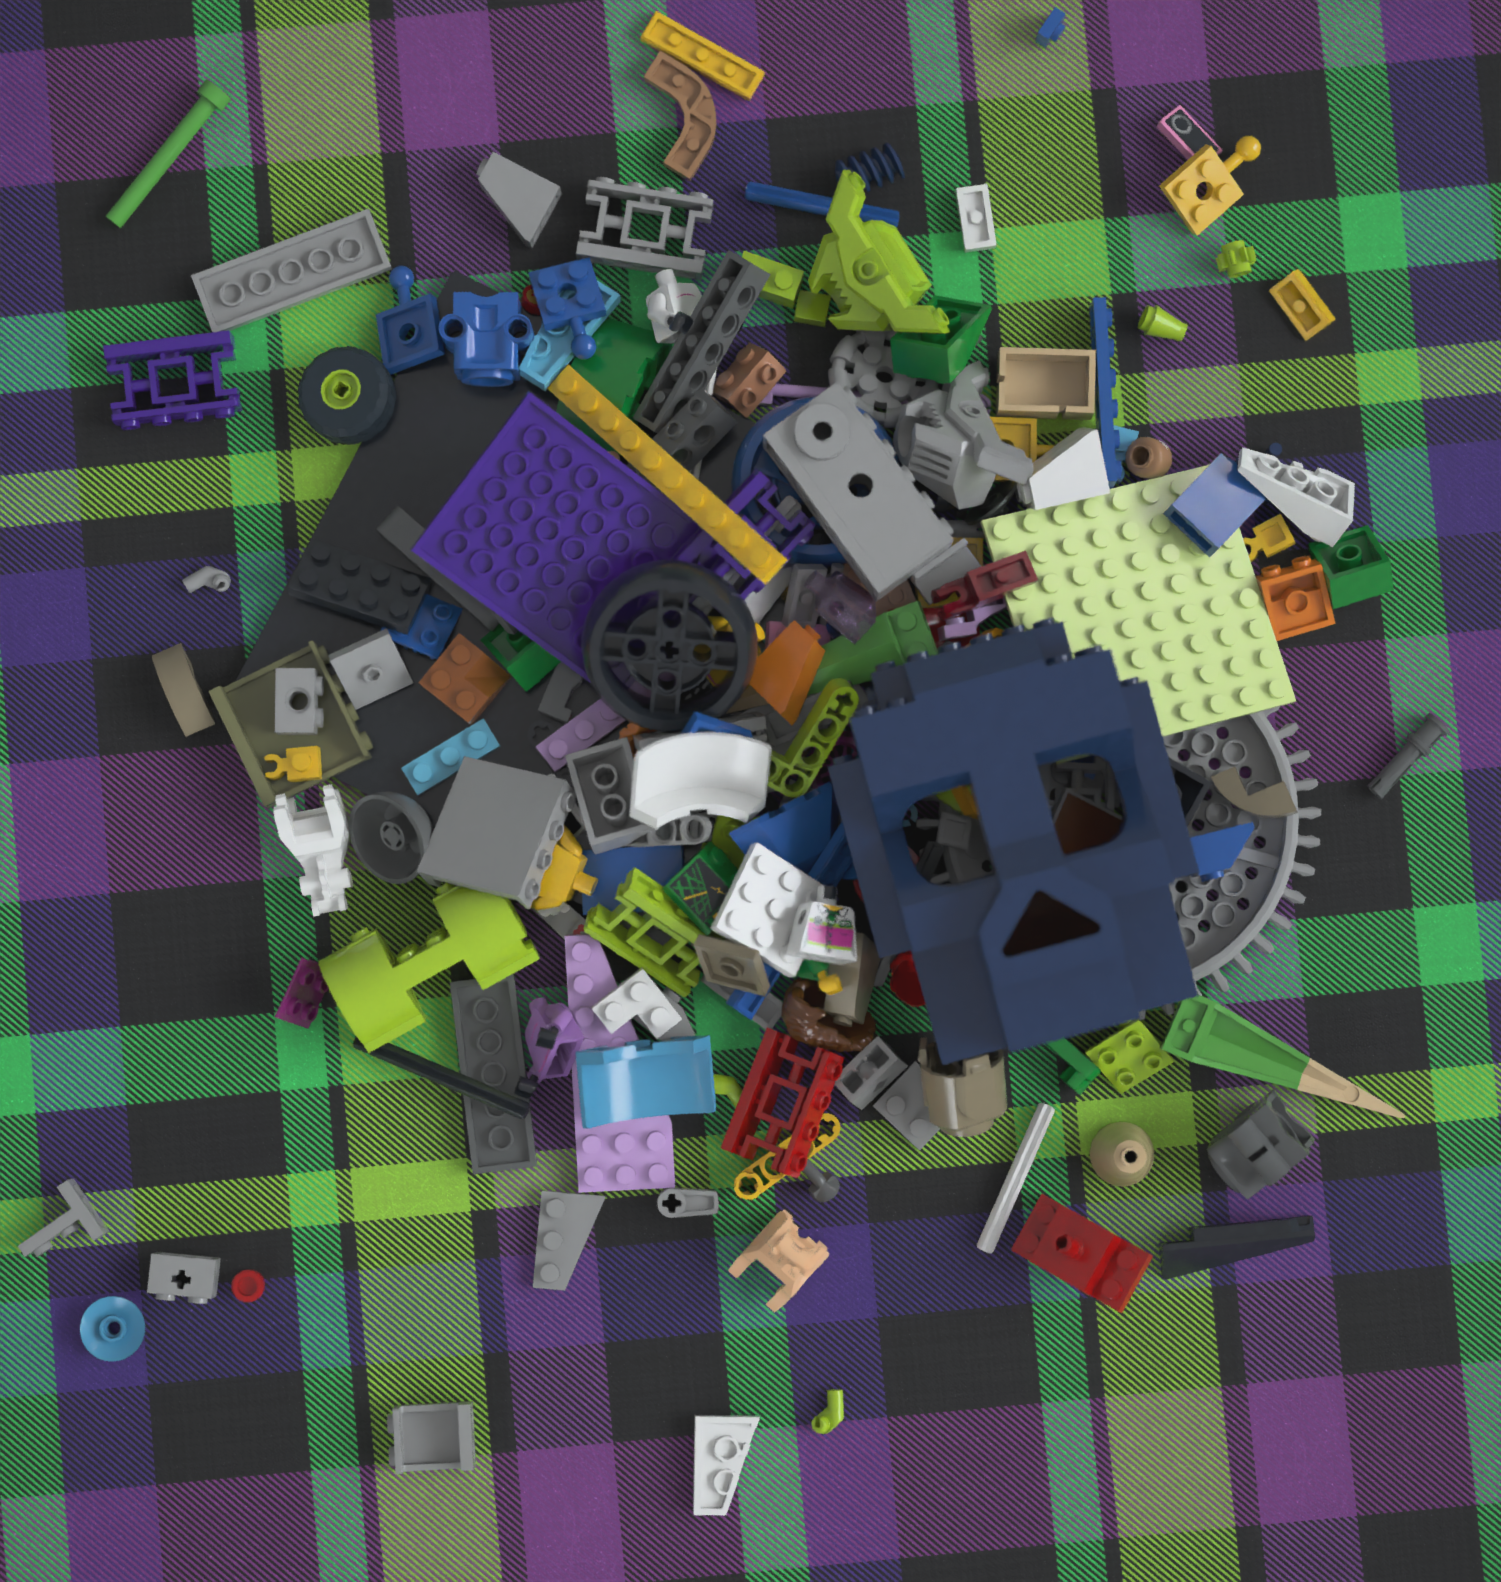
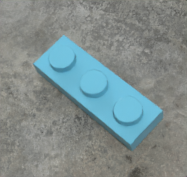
M483 718L401 769L416 794L420 796L458 773L464 756L479 760L501 746Z

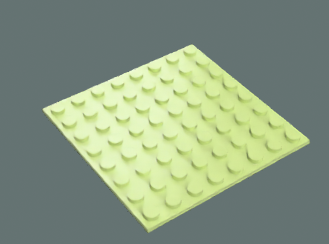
M1209 465L1112 488L1110 493L1038 510L1026 509L982 520L980 523L992 561L995 562L1026 550L1038 578L1036 583L1007 593L1004 596L1013 627L1024 624L1025 630L1033 629L1032 624L1034 622L1053 617L1055 623L1063 621L1073 658H1075L1074 653L1101 644L1103 650L1111 648L1120 681L1137 676L1139 683L1148 681L1163 737L1296 702L1240 528L1209 558L1163 514ZM1076 755L1061 760H1057L1056 764L1058 765L1092 755Z

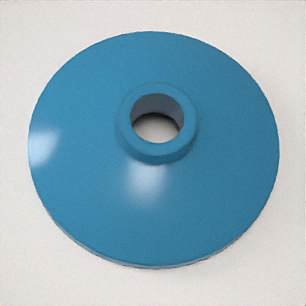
M119 1296L104 1297L92 1303L86 1309L80 1323V1336L85 1348L93 1356L104 1361H120L131 1356L140 1347L145 1335V1321L141 1311L133 1302ZM112 1322H117L120 1325L119 1333L114 1334L110 1331L109 1326Z

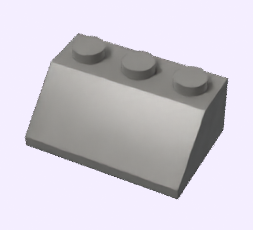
M627 737L565 755L589 843L595 855L626 846L654 829L630 817L634 758Z

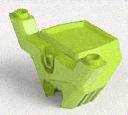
M843 170L826 216V221L833 232L823 236L808 279L811 292L817 294L823 288L833 298L840 310V313L830 315L828 320L837 329L950 333L947 327L949 319L942 309H936L931 305H917L932 285L896 226L882 220L862 221L859 215L866 198L863 191L865 183L858 173Z

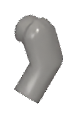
M205 566L182 579L189 593L204 585L223 592L229 588L231 579L225 571Z

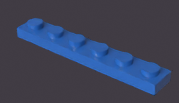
M1106 297L1093 298L1089 307L1091 350H1096L1095 420L1109 489H1112L1117 480L1121 479L1122 473L1121 461L1116 460L1115 449H1119L1120 435L1119 430H1114L1113 418H1117L1118 403L1117 399H1112L1111 388L1116 386L1115 369H1110V357L1114 356L1113 338H1108V327L1112 326V309L1107 308Z

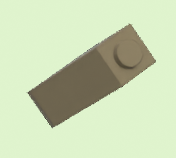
M855 932L857 961L844 965L829 963L828 976L832 974L838 975L842 984V991L832 995L826 993L824 1007L826 1013L834 1018V1023L851 1027L853 1022L864 1024L881 959L878 956L875 943L865 934Z

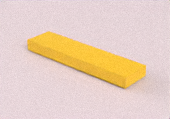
M655 11L640 37L642 42L658 51H662L676 61L747 101L751 100L765 75V71L658 11Z

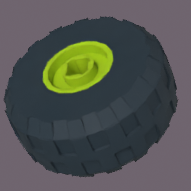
M335 347L318 355L306 367L299 382L298 403L304 415L303 417L319 435L338 444L352 445L373 438V436L387 426L386 424L395 410L396 390L391 374L375 356L356 347Z

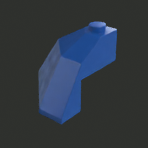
M830 781L782 805L781 808L766 813L730 832L732 839L745 855L750 845L757 842L808 875L838 828L839 808L832 782Z

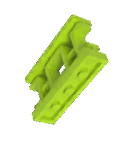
M634 867L626 875L625 883L621 882L618 885L615 899L620 901L621 904L612 912L599 903L592 907L587 913L584 931L593 939L598 940L638 968L642 967L647 974L685 998L690 994L691 986L695 987L698 985L701 972L695 968L700 963L696 950H691L685 944L688 941L694 944L699 934L706 935L662 890V885ZM638 906L647 913L641 916L633 910ZM622 920H625L632 926L629 929H626L619 923ZM652 925H655L672 936V938L662 946L644 933ZM714 930L707 935L708 937L725 940L724 936ZM675 954L683 960L677 963L670 957Z

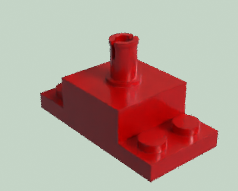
M1041 1194L1011 1248V1251L1024 1257L1031 1263L1120 1313L1124 1311L1153 1258L1151 1254L1044 1194Z

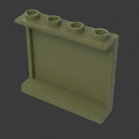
M313 640L308 642L309 646L225 687L218 686L208 691L264 807L267 808L276 805V795L285 793L286 799H289L372 758L369 752L370 749L374 748L366 731L359 732L355 721L359 720V716L352 702L345 703L341 695L345 689L338 675L332 676L327 664L331 663L329 654L324 645L318 647ZM276 668H315L319 671V676H323L324 693L323 696H318V708H323L324 721L323 727L318 728V735H278L275 733ZM298 694L293 698L292 706L295 710H302L307 706L308 698L306 694ZM307 746H319L321 748V780L289 782L287 774L279 780H270L265 777V773L274 772L277 769L276 762L267 763L264 760L266 755L276 754L281 758H286V749Z

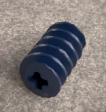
M889 143L883 144L882 153L877 147H873L871 149V158L866 152H860L859 162L854 156H848L847 167L841 160L835 162L837 184L842 171L850 170L852 173H858L865 183L864 189L867 193L870 192V182L872 181L879 188H882L883 177H886L893 184L894 173L896 172L903 180L905 179L899 156Z

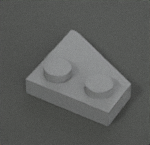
M914 1061L878 1099L873 1107L920 1151L940 1128L929 1120L928 1106H924L921 1069L919 1064Z

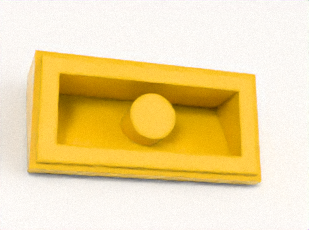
M1299 269L1291 272L1269 290L1305 341L1336 320Z

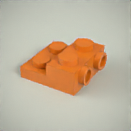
M1310 556L1295 558L1291 561L1292 566L1280 569V565L1264 567L1261 569L1262 575L1255 576L1276 641L1336 624L1322 564L1316 559L1311 560Z

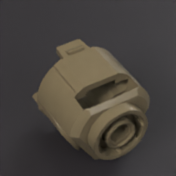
M927 1038L920 1039L918 1062L921 1064L924 1106H928L930 1122L939 1127L944 1133L956 1137H970L988 1131L993 1126L994 1119L1000 1118L1007 1109L1003 1050L999 1049L942 1065L936 1043L932 1042L928 1045Z

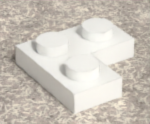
M642 967L591 1007L611 1034L635 1015L641 1018L656 1039L682 1020L681 1016Z

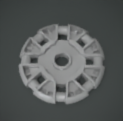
M856 330L854 335H846L834 349L830 358L832 368L828 370L829 384L832 386L838 381L842 388L848 386L852 392L857 389L862 396L860 398L856 397L858 402L855 405L869 413L884 428H896L902 406L901 402L904 400L910 402L929 392L939 390L938 383L934 380L909 378L906 375L893 373L891 347L884 346V340H890L897 331ZM862 344L866 348L863 354L857 349ZM844 368L854 369L853 374L847 373ZM887 372L892 376L893 380L889 383H883L877 379L876 374ZM916 381L925 382V386H915ZM874 407L885 409V412L874 411Z

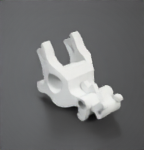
M332 784L323 786L325 807L297 812L295 798L286 799L284 793L276 795V806L273 810L281 841L304 868L305 876L299 877L300 888L303 896L311 895L313 916L338 910L345 911L348 908L345 888L353 887L351 872H349L348 868H343V860L351 841L349 820L341 794L338 789L333 788Z

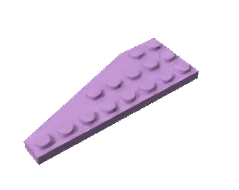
M589 934L565 935L568 1009L584 1036L579 1051L602 1045L621 1047L625 1046L627 1041L639 1040L631 1019L611 1034L591 1009L595 1003L617 987L601 942L593 939ZM575 1059L572 1066L578 1192L675 1188L673 1133L670 1116L631 1119L584 1129L582 1127Z

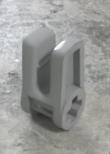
M666 1188L660 1192L657 1205L659 1211L665 1217L678 1218L716 1214L718 1212L719 1200L716 1190ZM668 1194H675L676 1200H681V1205H676L675 1211H669L668 1206L662 1205V1201L668 1199Z

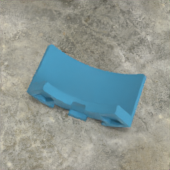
M710 1035L671 1037V1040L652 1042V1045H650V1039L627 1041L625 1046L621 1047L602 1045L575 1052L581 1119L584 1129L645 1117L712 1113L716 1111Z

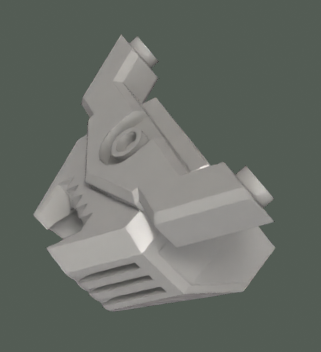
M980 360L967 365L951 383H944L942 390L929 392L902 405L898 422L896 423V430L893 434V444L902 466L905 465L916 480L958 509L982 505L996 475L1026 485L1027 479L1033 473L1032 459L1026 457L1024 450L1001 441L979 394L982 393L983 387H986L988 384L989 371L987 368H983Z

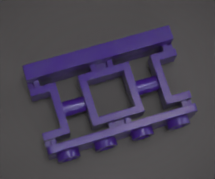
M230 330L104 345L103 351L104 358L107 360V373L110 376L123 374L126 401L110 403L113 413L111 414L112 422L116 426H121L122 430H133L140 428L141 423L152 422L153 426H165L172 424L174 419L184 418L185 422L202 421L203 416L216 415V418H230L235 416V412L242 411L240 391L237 388L223 389L220 362L236 360L234 349H236L235 339ZM214 352L210 353L212 370L196 372L195 359L192 354ZM148 360L149 378L133 380L132 366L126 362ZM186 366L189 394L161 397L158 370ZM214 383L215 397L218 400H224L191 404L199 403L198 385ZM151 391L152 405L155 408H166L134 411L137 410L135 393Z
M756 468L723 503L735 514H738L764 488L755 498L768 510L762 518L754 525L743 513L739 517L774 548L776 545L764 533L777 520L790 532L800 523L776 549L787 559L782 566L784 567L792 557L789 553L798 544L803 546L813 536L814 532L812 529L816 524L800 509L788 520L767 501L778 488ZM700 527L669 560L692 562L714 538ZM716 540L712 543L711 547L723 557L712 571L723 577L733 567L745 579L750 575L751 571L737 563L722 548L721 544ZM698 560L694 562L695 564L703 566ZM752 574L737 591L745 600L753 591L758 593L766 585ZM711 604L725 618V616L713 604Z

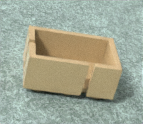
M1000 347L997 354L996 383H998L996 389V417L1056 419L1058 413H1062V419L1091 420L1095 410L1096 350Z

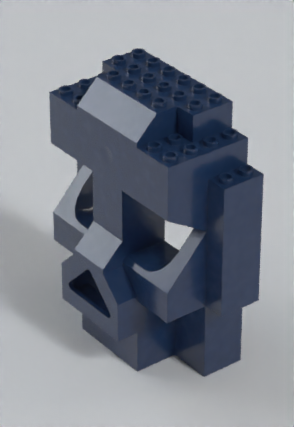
M1053 617L1034 622L1032 624L1033 629L1025 630L1024 624L1005 629L1001 632L1002 637L993 639L992 633L972 638L969 641L970 646L961 648L960 642L945 645L938 649L939 654L929 656L927 651L909 655L906 658L907 663L896 666L895 661L875 665L876 672L871 673L870 678L879 711L876 712L874 706L854 711L855 718L849 720L859 759L853 760L852 754L832 759L834 765L828 767L878 956L883 958L911 950L942 1065L1007 1048L1012 1053L1141 1018L1139 1014L1141 1011L1198 996L1168 885L1174 883L1173 879L1199 873L1148 681L1139 683L1138 676L1120 681L1111 648L1103 650L1101 644L1082 649L1074 653L1075 658H1073L1063 621L1055 623ZM1081 754L1099 756L1108 762L1114 773L1122 803L1123 817L1119 829L1110 839L1098 845L1063 854L1054 829L1038 765ZM969 784L993 873L953 884L938 885L926 881L918 874L912 862L903 832V818L908 808L917 800L931 794ZM1037 890L1045 891L1100 924V931L1094 935L1012 957H1005L1002 954L1005 942L1034 892Z

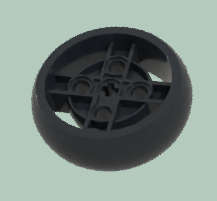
M658 560L632 567L618 575L605 586L593 602L586 616L582 632L581 650L585 670L592 687L613 712L633 724L651 730L683 731L694 712L717 719L738 701L747 688L756 666L758 638L753 617L744 599L722 576L695 563L680 560ZM659 590V599L641 607L632 615L627 623L610 622L618 609L631 599L647 592ZM689 593L698 595L713 604L725 616L733 632L716 631L706 614L697 606L688 602ZM668 610H675L681 616L676 620H669L664 616V613ZM638 638L643 640L645 645L641 648H634L629 644V641ZM666 641L673 642V650L666 649ZM698 644H706L711 650L701 654L696 652L694 647ZM608 660L624 662L633 678L642 686L651 690V698L643 696L626 686L613 672ZM712 669L728 670L723 679L707 692L690 699L680 700L681 692L696 687L707 677ZM669 672L676 678L666 682L660 679L659 675Z

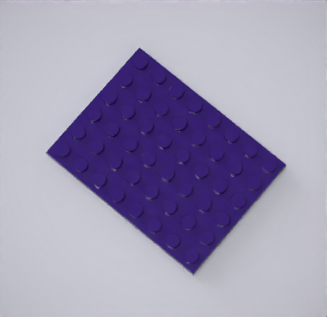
M528 391L410 549L590 682L583 663L581 639L586 616L597 596L614 578L630 568L647 562L669 560L701 526L672 500ZM715 539L691 563L698 560L704 567L712 570L723 558L711 547ZM722 547L729 555H731V553H729L724 547ZM659 590L647 592L631 599L618 609L610 622L627 623L632 615L641 607L659 599ZM689 593L688 602L692 603L698 595ZM668 610L664 613V616L669 620H676L681 616L675 610ZM636 638L630 640L629 644L634 648H641L645 645V642ZM608 660L616 676L630 688L635 679L630 674L625 663Z

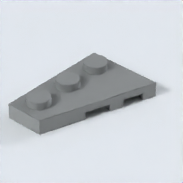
M541 1191L533 1288L565 1291L606 1196Z

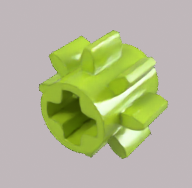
M1244 240L1233 241L1221 246L1222 254H1218L1216 258L1219 273L1227 271L1229 278H1237L1252 272L1250 265L1255 264V261H1257L1253 246L1246 248Z

